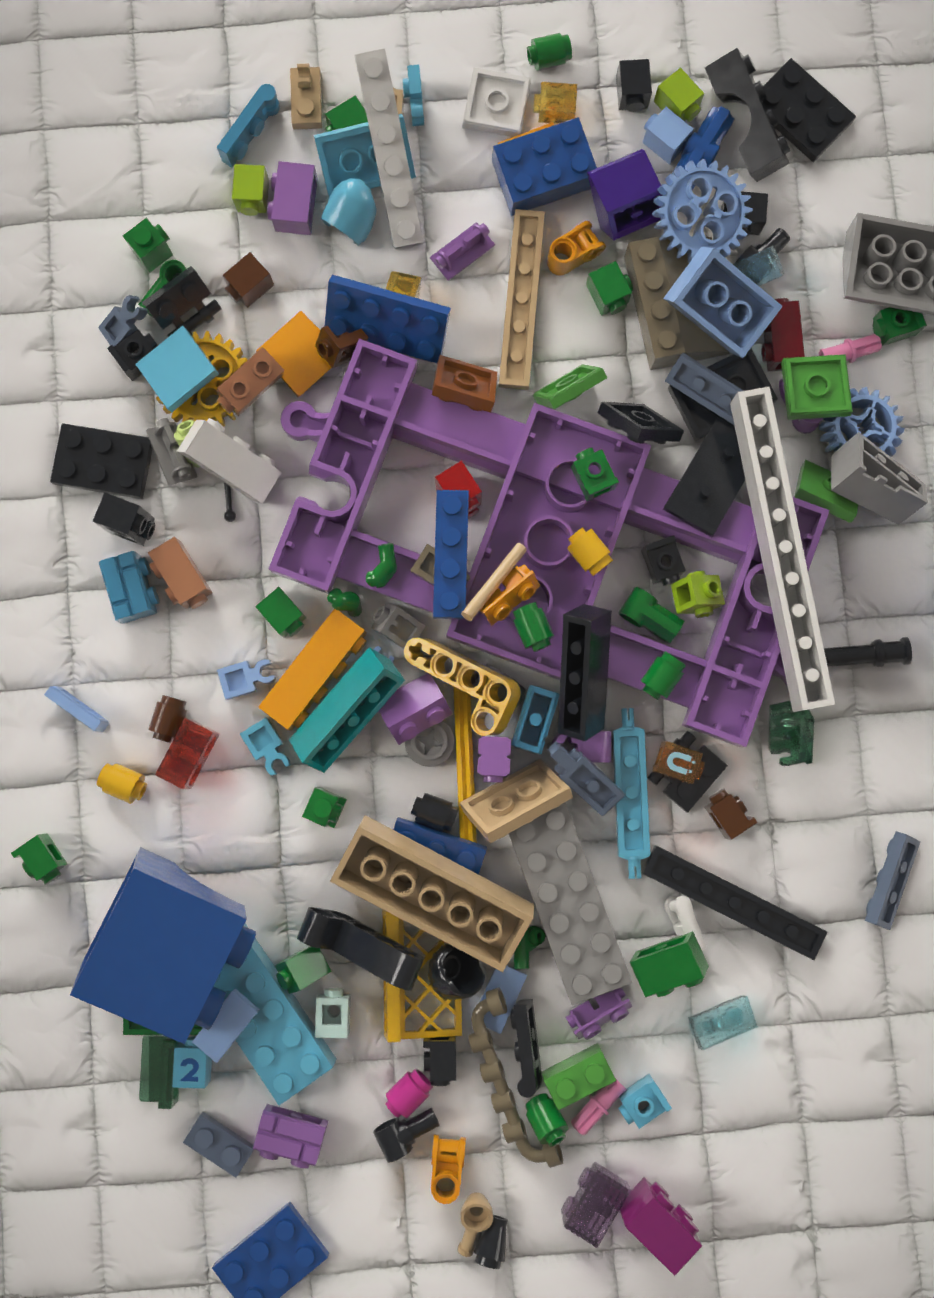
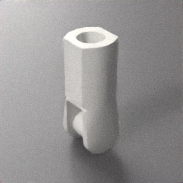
M687 896L668 897L665 901V910L674 925L677 937L693 931L701 950H703L706 944L695 919L691 900Z

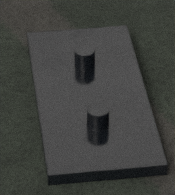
M719 416L717 417L663 508L666 512L710 537H713L745 482L738 440L733 424Z

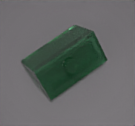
M145 1035L142 1038L140 1101L159 1102L158 1109H172L178 1102L179 1088H172L174 1048L180 1042L162 1035Z

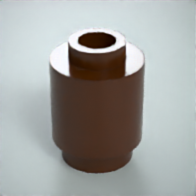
M162 695L161 701L156 703L148 730L154 732L152 738L171 743L172 737L179 739L187 714V710H185L186 701Z

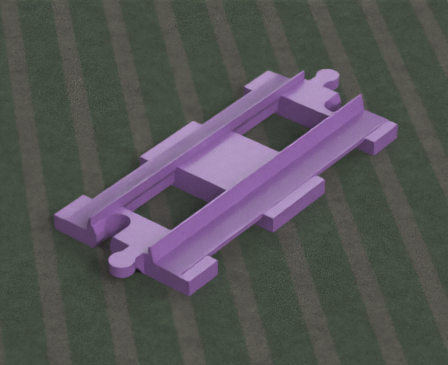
M359 339L330 413H317L310 404L303 401L291 402L284 408L280 420L282 428L288 437L296 441L310 439L318 442L309 464L310 476L326 482L342 483L349 487L351 494L347 504L335 511L325 510L319 507L315 501L301 496L296 498L268 568L272 573L327 594L332 590L336 578H340L433 613L434 586L410 571L420 556L417 552L394 544L397 571L382 588L371 587L366 582L367 572L374 570L380 563L378 545L390 542L357 531L391 441L394 438L456 462L462 460L464 465L505 479L471 571H467L470 580L469 582L467 581L466 606L517 543L523 544L527 551L515 566L520 567L525 564L530 571L533 570L540 584V587L536 589L535 594L530 599L519 603L512 609L507 618L497 621L493 626L489 624L484 613L481 614L480 611L472 621L450 619L452 621L446 638L560 680L563 614L583 604L593 606L607 569L606 566L594 576L589 571L585 572L568 551L567 547L571 544L568 538L582 527L586 532L592 528L610 550L609 556L611 557L622 525L625 523L663 538L674 535L677 543L737 564L724 600L725 605L722 606L704 659L611 625L608 678L643 691L642 689L646 684L641 682V679L656 657H661L666 651L686 666L682 671L684 675L669 697L665 698L661 695L660 698L688 708L682 726L738 747H747L771 676L774 675L781 678L787 685L772 607L757 602L750 590L753 576L758 574L765 575L751 507L733 501L713 537L706 535L666 512L663 508L679 480L644 468L652 445L633 442L625 435L537 403L533 404L527 423L523 424L493 412L475 411L460 403L442 401L438 397L431 395L432 390L412 383L418 369L416 359ZM593 448L594 452L602 449L619 483L615 490L587 502L571 466L577 460L575 456L581 451ZM596 465L588 468L589 472L593 475L600 473ZM793 497L807 570L809 571L830 510ZM502 583L498 587L501 592L506 589ZM533 602H536L539 608H543L555 635L549 639L551 642L550 646L537 652H533L532 647L525 649L513 622L515 620L513 612Z

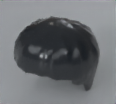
M446 943L441 946L429 961V982L433 990L444 999L456 1000L472 997L480 991L484 984L485 974L480 967L479 960Z

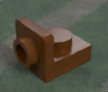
M325 326L320 330L315 347L319 355L333 369L350 362L358 340L367 341L369 337L362 329L351 333L345 332L337 338L331 329Z

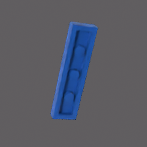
M437 490L433 619H465L461 613L466 608L468 490Z

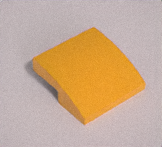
M299 311L256 350L257 352L264 347L284 369L281 379L297 397L305 393L331 369V366L319 355L315 347L320 329L302 311Z

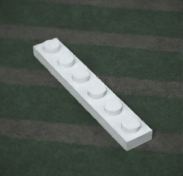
M383 48L354 54L393 246L397 248L424 242L386 50Z

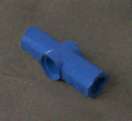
M722 106L712 107L698 132H694L688 140L681 154L682 158L675 169L680 165L685 169V165L689 161H693L697 167V163L702 159H705L707 168L717 156L721 147L720 144L735 120L729 110Z

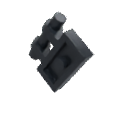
M192 266L142 302L163 330L172 323L176 327L167 334L168 337L182 325L192 336V331L204 322L210 323L214 320L213 316L222 310L215 299L206 306L204 305L202 300L208 297L211 292ZM194 307L197 313L183 322L180 317Z
M686 731L680 739H675L671 744L672 749L662 761L660 759L657 760L653 765L654 770L647 777L656 786L663 778L667 779L670 783L662 792L686 813L691 810L728 766L705 745H702L694 753L689 747L697 738L689 731ZM680 752L692 756L691 761H688L683 767L688 769L686 775L682 773L676 774L669 768L667 759L671 753ZM674 758L673 764L675 765L680 758Z

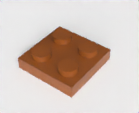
M439 355L431 395L445 402H456L466 405L475 411L483 410L491 413L495 403L497 372Z

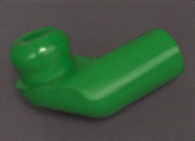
M334 588L327 595V600L334 609L347 611L352 617H358L362 613L360 598L356 593L350 591L343 593L339 588Z
M538 926L528 927L514 952V969H529L530 952L542 944L546 938L542 928Z

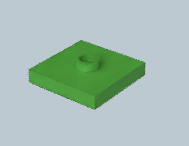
M846 354L783 358L781 366L788 420L846 417L852 414Z
M582 364L536 391L533 397L537 404L556 409L566 402L576 399L586 390L607 379L603 368Z
M805 459L800 468L794 497L830 510L829 514L852 523L857 515L858 504L831 491L830 470Z

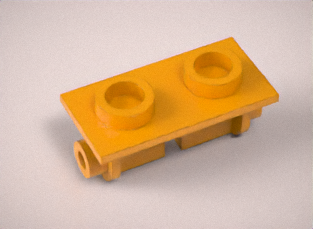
M525 564L520 567L515 566L502 582L506 589L501 592L497 588L481 608L480 613H484L491 626L497 621L507 618L513 608L522 601L530 599L535 594L536 589L540 587L533 570L530 571Z

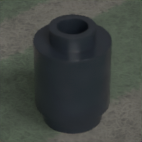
M424 793L423 798L416 797L411 814L416 816L415 823L443 832V829L451 832L459 808L452 806L453 802Z

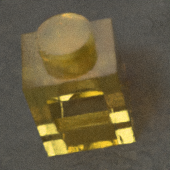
M541 82L540 94H534L533 113H539L538 122L560 124L574 119L577 84Z

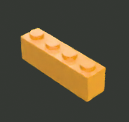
M334 609L258 708L287 730L292 731L295 727L299 728L310 716L307 711L314 702L319 704L329 692L326 686L334 677L338 680L348 667L345 662L352 653L357 655L367 642L364 639L367 634L366 631L342 612Z

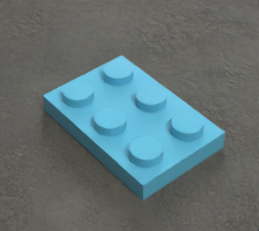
M398 114L412 179L416 178L405 121L403 115ZM368 122L314 135L329 197L337 185L351 178L363 180L370 189L381 186Z

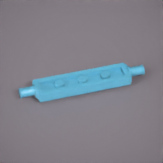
M627 708L621 709L622 727L612 731L614 783L625 793V796L615 805L617 855L628 860V879H641V859L650 856L645 730L634 727V708L628 709V717Z

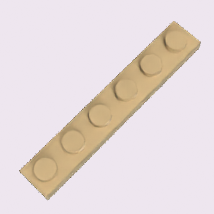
M515 209L499 377L500 388L529 390L545 216L543 211Z

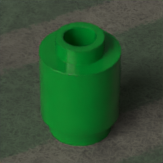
M555 33L531 39V46H527V58L530 66L534 65L538 71L564 65L566 61L571 60L572 46L568 34L561 35V33Z
M533 602L513 612L515 617L513 622L525 649L532 647L533 652H537L551 645L549 639L555 635L543 608H539L537 603Z
M665 651L661 657H656L641 679V682L646 684L642 690L659 700L661 695L668 698L684 675L682 671L686 665Z
M547 1093L539 1094L525 1104L527 1110L526 1117L540 1144H548L552 1147L561 1143L566 1138L565 1133L569 1127L560 1110L558 1111L553 1099L549 1098Z

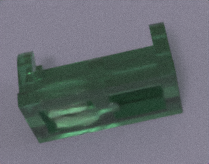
M791 701L769 705L768 749L770 753L781 754L788 752L791 754L789 757L779 759V764L782 766L804 762L806 764L812 763L814 718L810 710L793 712Z

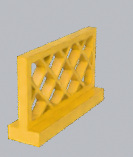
M382 909L383 935L403 946L405 935L410 940L405 947L410 948L414 944L426 955L421 968L446 943L439 940L427 952L416 942L425 931L420 929L411 937L404 930V920ZM418 975L417 979L426 988L413 1002L405 995L404 989L395 987L383 980L384 1037L388 1043L401 1042V1039L462 1036V999L454 1000L453 1009L449 1005L452 1000H444L433 990L431 984L428 985ZM429 992L442 1002L430 1017L417 1006ZM405 1000L410 1004V1006L406 1010ZM445 1007L454 1014V1028L441 1029L434 1022L435 1018ZM416 1009L426 1021L418 1030L405 1031V1018ZM430 1024L435 1028L426 1030Z

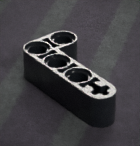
M308 907L297 939L306 945L332 950L387 983L408 991H412L424 957L360 921L334 910Z

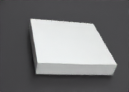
M473 67L462 128L510 137L520 135L531 86V78Z

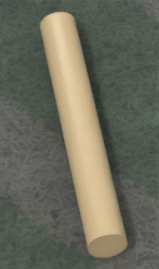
M517 543L462 611L461 614L466 620H473L527 551L523 544Z

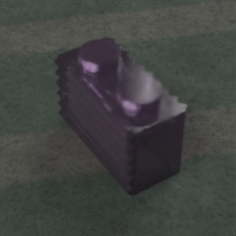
M594 1162L591 1168L586 1167L581 1173L577 1183L580 1186L579 1190H577L574 1197L568 1196L562 1206L561 1214H563V1225L567 1230H570L595 1248H598L631 1189L627 1181Z

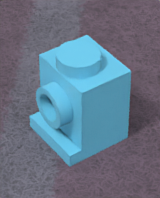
M647 1074L627 1088V1091L619 1097L623 1104L618 1107L621 1114L629 1125L635 1122L639 1129L664 1111L668 1112L672 1109L650 1074ZM647 1101L649 1105L640 1111L638 1109L639 1103Z

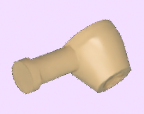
M475 1192L470 1194L461 1209V1223L465 1227V1231L457 1250L459 1254L465 1257L473 1255L477 1233L488 1229L493 1222L492 1207L482 1193Z

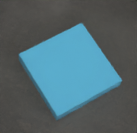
M183 325L136 363L145 379L165 407L171 412L219 375V372Z

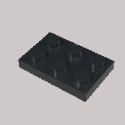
M792 58L763 86L768 97L763 100L766 109L772 108L779 122V125L774 128L813 163L856 118L855 114Z
M752 348L744 358L733 354L707 367L743 391L770 386L773 404L778 400ZM669 385L667 389L694 441L707 436L719 415L672 385Z
M62 423L50 482L59 486L143 499L153 447L149 437Z

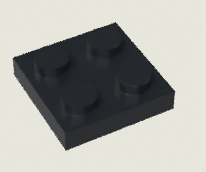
M601 402L597 412L608 420L607 424L609 426L623 430L628 434V439L640 444H644L645 441H653L658 444H666V441L680 442L684 433L683 429L645 404Z

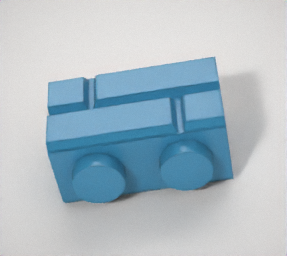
M130 551L99 561L115 621L123 624L157 613L155 605L160 602L155 587L149 586L147 575H151V570L146 557L141 558V555L137 552Z
M529 685L512 737V747L542 755L545 738L548 735L560 694Z

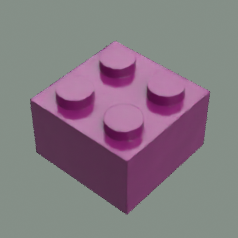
M643 1177L618 1204L625 1227L675 1276L702 1247L697 1236L699 1229L692 1222V1216L680 1204L675 1208L674 1204L668 1199L670 1195L657 1181L651 1184Z

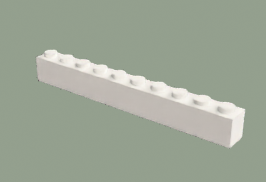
M770 386L741 391L735 395L730 402L792 710L793 712L835 705Z

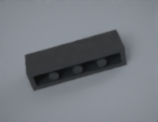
M583 604L563 614L559 734L587 741L605 729L611 610Z

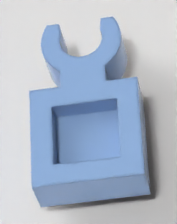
M268 659L261 660L252 669L248 661L218 669L217 672L225 700L256 692L255 682L260 681L265 684L274 682L276 676L264 677L262 675V669L265 666L271 665V661Z

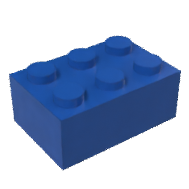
M579 117L493 146L491 161L511 216L515 215V209L531 210L591 189L587 172L597 167Z

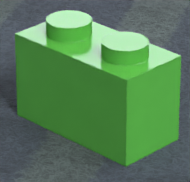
M598 1043L542 1071L543 1080L558 1111L616 1081Z

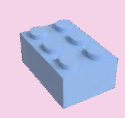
M703 246L663 298L727 351L741 358H744L783 307L714 248Z

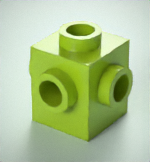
M696 571L671 584L677 614H695L696 618H703L713 615L714 609L725 605L719 575H706L705 571Z

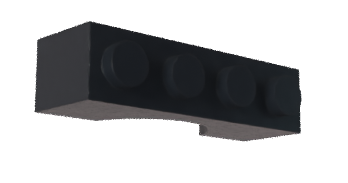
M736 48L706 66L705 70L715 94L723 103L739 102L747 105L750 109L751 127L746 139L739 146V151L751 177L758 182L790 164L786 156L790 152L789 145L784 135L779 137L774 127L779 125L773 109H766L763 100L768 97L760 81L755 83L752 73L756 71V68L749 54L743 56L740 50Z

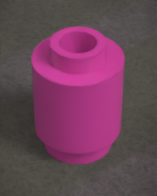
M415 1068L412 1072L408 1071L386 1093L388 1101L385 1104L397 1118L401 1115L408 1118L430 1096L429 1091L433 1088V1085H431L430 1080L419 1069Z

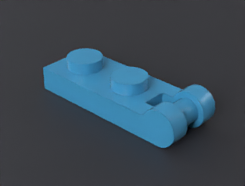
M264 84L259 87L217 146L222 162L231 168L237 160H241L245 156L248 145L254 136L257 137L261 134L266 119L269 116L276 115L280 110L276 90L272 85Z

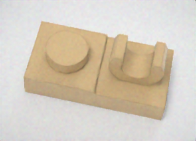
M309 63L297 64V68H290L291 123L293 130L322 128L320 67H310Z

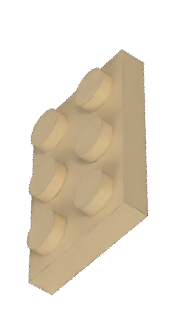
M539 759L504 778L503 783L497 782L460 802L463 813L491 844L519 827L532 822L546 812L559 807L564 802L572 799L573 795L570 787Z

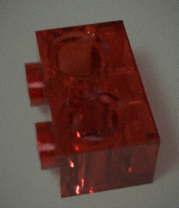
M185 718L155 775L181 789H192L220 733L193 719Z

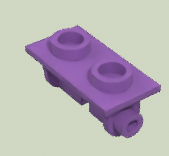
M476 222L433 254L430 259L449 281L493 248L495 244L488 236L490 233L488 227L484 223L479 225Z
M618 988L594 997L600 1006L596 1010L593 1009L589 1000L573 1010H570V1015L565 1018L572 1029L578 1026V1029L573 1031L578 1039L584 1037L588 1040L602 1031L600 1026L610 1020L616 1023L629 1014L628 1009L633 1006L628 998L624 1001L621 1000L626 994L622 988Z

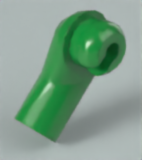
M393 543L378 545L380 563L374 570L368 571L366 574V582L369 586L382 588L387 585L396 573L397 564Z

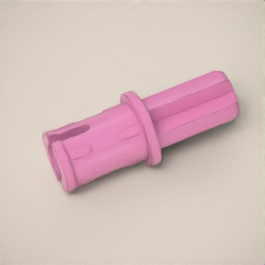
M876 334L853 341L845 339L842 344L820 349L819 356L846 354V361L853 363L856 361V358L879 352L882 348L881 339Z
M616 1079L615 1082L598 1090L594 1096L590 1094L589 1102L572 1119V1126L581 1135H586L604 1114H609L607 1110L627 1089Z

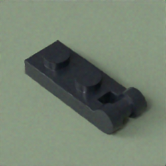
M523 999L514 1005V1009L510 1013L512 1028L517 1030L518 1042H515L514 1053L516 1061L521 1063L522 1079L518 1082L517 1089L521 1096L529 1098L542 1085V1071L533 999Z

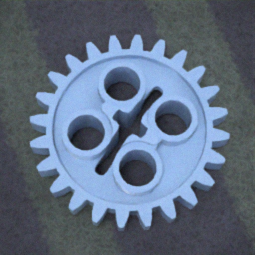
M705 159L700 160L697 163V167L693 161H689L685 165V169L681 165L674 170L675 175L670 173L665 178L667 184H662L658 188L659 193L663 196H658L653 201V203L661 207L652 213V216L661 218V221L654 226L655 229L664 230L659 240L669 239L670 243L667 250L669 251L677 247L678 259L687 253L688 263H690L702 246L714 248L723 257L731 254L730 248L735 250L740 246L738 239L742 240L747 236V233L742 228H746L752 223L744 217L753 211V208L744 206V203L751 198V195L741 194L746 184L736 185L735 181L739 174L736 173L729 177L727 175L728 165L720 171L717 170L718 163L716 160L708 168ZM693 184L700 188L701 197L696 196L692 192L691 186ZM712 188H715L716 192L703 211L705 217L697 223L693 236H690L689 232L692 226L697 222L702 213L700 207L708 201ZM718 200L726 204L727 212L719 209ZM678 212L686 215L687 225L682 224L678 220ZM704 227L712 231L713 240L705 237Z

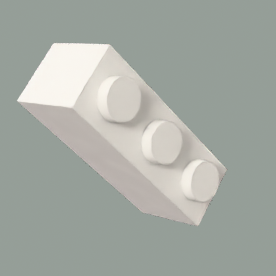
M208 418L207 421L196 420L177 452L247 498L263 504L282 473L273 467L276 462L262 453H259L257 456L248 450L251 445L237 436H234L232 439L224 434L225 428L213 419Z

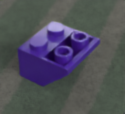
M638 150L587 172L600 229L613 241L661 220V218L652 216L655 210L661 208L653 203L655 198L663 196L658 191L661 184L645 150Z

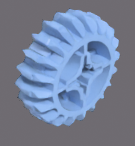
M863 387L859 393L855 388L850 389L852 408L864 410L859 416L851 414L846 417L823 418L825 422L819 425V430L827 433L820 437V441L829 442L830 444L825 448V452L828 453L832 450L836 452L847 442L841 432L846 434L849 441L860 432V427H857V425L862 422L861 426L864 427L862 431H865L863 435L872 443H879V448L892 457L896 453L894 447H898L903 441L898 436L904 433L905 429L897 425L903 420L904 416L894 415L898 405L890 407L887 404L890 396L880 399L879 390H874L869 395L867 387ZM875 417L879 420L880 425L876 422Z

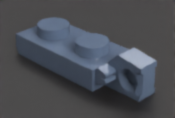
M557 741L547 749L551 754L550 756L558 763L554 769L558 772L559 777L601 816H604L625 796L623 790L581 751L578 752V750L573 748L568 752Z

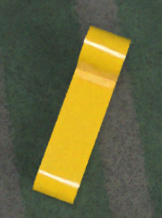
M417 637L412 638L406 643L404 657L407 662L479 699L470 720L474 732L481 736L499 735L504 732L520 699L521 691L517 682L435 640ZM421 648L423 652L434 656L432 658L424 657V654L420 652ZM448 658H451L453 662V668L450 673H447L445 670V662ZM475 671L480 675V681L476 687L471 683V676ZM502 684L507 689V697L503 701L499 699L497 693L498 688ZM488 713L494 718V725L490 730L485 725V717Z

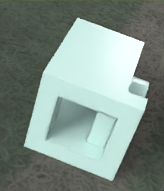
M342 988L324 989V994H319L316 998L315 1038H348L350 1033V994H343ZM331 1005L339 1007L340 1013L338 1015L330 1014L329 1007Z

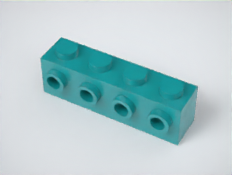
M368 647L290 737L289 742L302 763L325 773L403 684L405 679L390 659Z

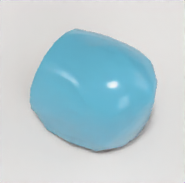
M351 178L342 181L333 189L321 220L328 227L332 225L354 241V244L359 246L369 235L376 216L377 208L371 189L360 179Z

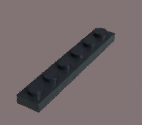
M657 845L654 846L643 868L642 874L814 961L828 933Z

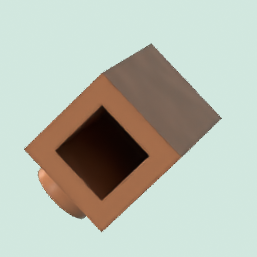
M262 347L217 388V394L220 396L217 401L226 412L230 414L234 411L239 416L283 376L284 369Z
M174 536L148 552L153 562L149 563V566L158 579L163 577L169 587L165 589V592L174 605L179 603L186 609L189 607L195 609L207 602V596L213 592L180 540Z

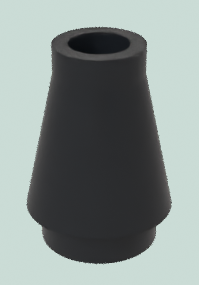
M493 1215L491 1226L483 1231L474 1250L476 1254L475 1262L491 1269H500L501 1262H505L506 1226L508 1219Z

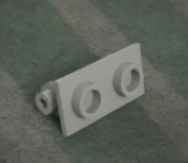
M163 418L156 422L158 427L146 430L168 486L198 477L193 464L187 462L185 456L177 452L179 445L174 438V433L177 430L175 422H169L168 418Z

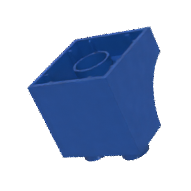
M140 847L82 961L70 996L185 1044L194 1024L207 1030L212 1027L226 996V992L214 987V984L225 963L238 969L242 966L252 947L256 931L244 926L247 920L244 905L195 880L180 869L175 862Z

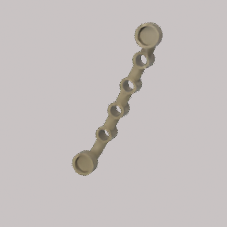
M499 987L486 992V999L479 1002L473 1009L471 1021L474 1033L469 1034L468 1037L473 1053L482 1052L485 1063L480 1064L483 1081L485 1083L493 1081L497 1093L491 1094L493 1108L497 1114L505 1113L508 1123L502 1124L504 1138L508 1144L515 1142L521 1155L529 1161L535 1163L547 1162L550 1168L562 1165L563 1155L559 1144L552 1147L548 1144H542L543 1149H535L528 1141L525 1124L519 1117L513 1092L507 1085L502 1063L497 1058L493 1047L491 1033L484 1023V1016L489 1011L494 1017L507 1013L506 1001Z

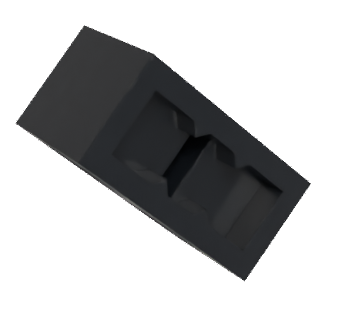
M105 492L92 521L110 534L144 546L146 539L149 540L155 530V518L141 506Z

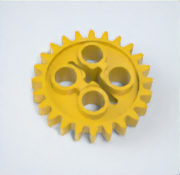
M194 331L192 337L208 359L215 357L211 363L216 370L227 367L230 368L229 373L224 377L216 376L174 410L173 413L165 405L162 409L166 414L172 413L171 418L176 423L181 419L184 422L186 420L207 421L210 418L218 421L224 427V417L228 416L230 419L236 420L233 411L229 414L218 401L213 405H205V401L210 395H218L217 388L248 360L247 358H241L243 355L241 348L234 349V343L231 339L224 343L222 335L218 333L215 339L212 340L209 331H206L203 339H200L196 331ZM157 396V397H156L157 401H158L160 404H163V402H162V401L160 400V398ZM196 398H197L198 401H197L196 405H192V403H193V402L196 400Z

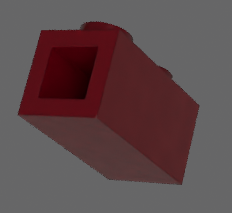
M787 298L775 299L783 307L764 330L765 343L762 344L761 356L762 361L767 362V372L782 371L781 362L783 358L805 357L799 301H789Z

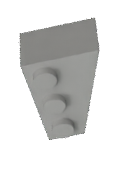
M860 432L831 455V491L898 525L928 503L926 485Z

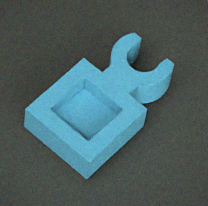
M419 65L407 66L408 78L402 79L404 98H410L412 126H424Z
M267 717L240 733L255 760L265 757V768L270 775L275 776L277 774L273 768V763L277 759L282 760L285 767L291 765L289 758L285 754L278 752L277 748L284 743Z

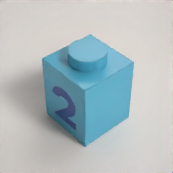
M196 1036L188 1037L185 1044L179 1043L174 1048L172 1088L205 1089L211 1082L212 1059L192 1043Z

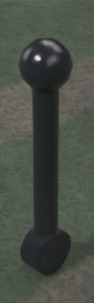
M224 483L226 499L224 519L232 522L235 520L236 514L232 510L231 486Z

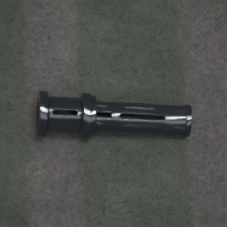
M902 637L900 641L882 642L881 639L871 642L870 645L824 648L827 666L872 663L874 666L883 667L885 663L902 662L903 665H909L912 661V647L908 637Z

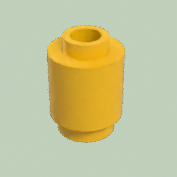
M582 527L568 538L571 543L567 547L568 551L584 571H589L592 576L596 575L613 561L609 556L610 550L592 528L586 532Z
M107 763L102 768L97 779V786L102 788V792L129 804L143 797L147 783L144 782L145 776L117 763L114 765Z

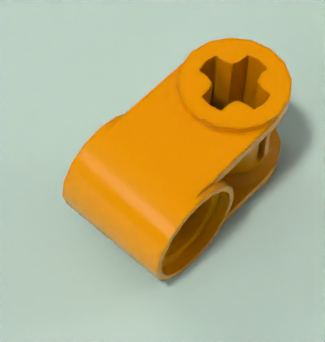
M587 220L580 223L571 231L552 242L547 258V266L553 274H568L580 265L595 259L605 250V243L598 240L591 229L592 224L590 221ZM563 253L568 259H558L555 254Z
M434 1134L431 1165H433L431 1194L439 1203L450 1204L459 1196L461 1173L464 1167L466 1137H460L459 1140L443 1139L439 1135ZM442 1178H449L455 1185L451 1190L443 1191L438 1188L437 1182Z

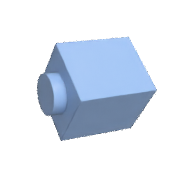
M665 107L659 115L654 113L646 122L643 143L670 165L686 146L692 135L693 128L668 107Z

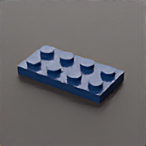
M332 274L328 281L324 327L328 326L337 336L345 332L351 333L362 329L369 337L367 342L437 364L439 355H443L451 308Z

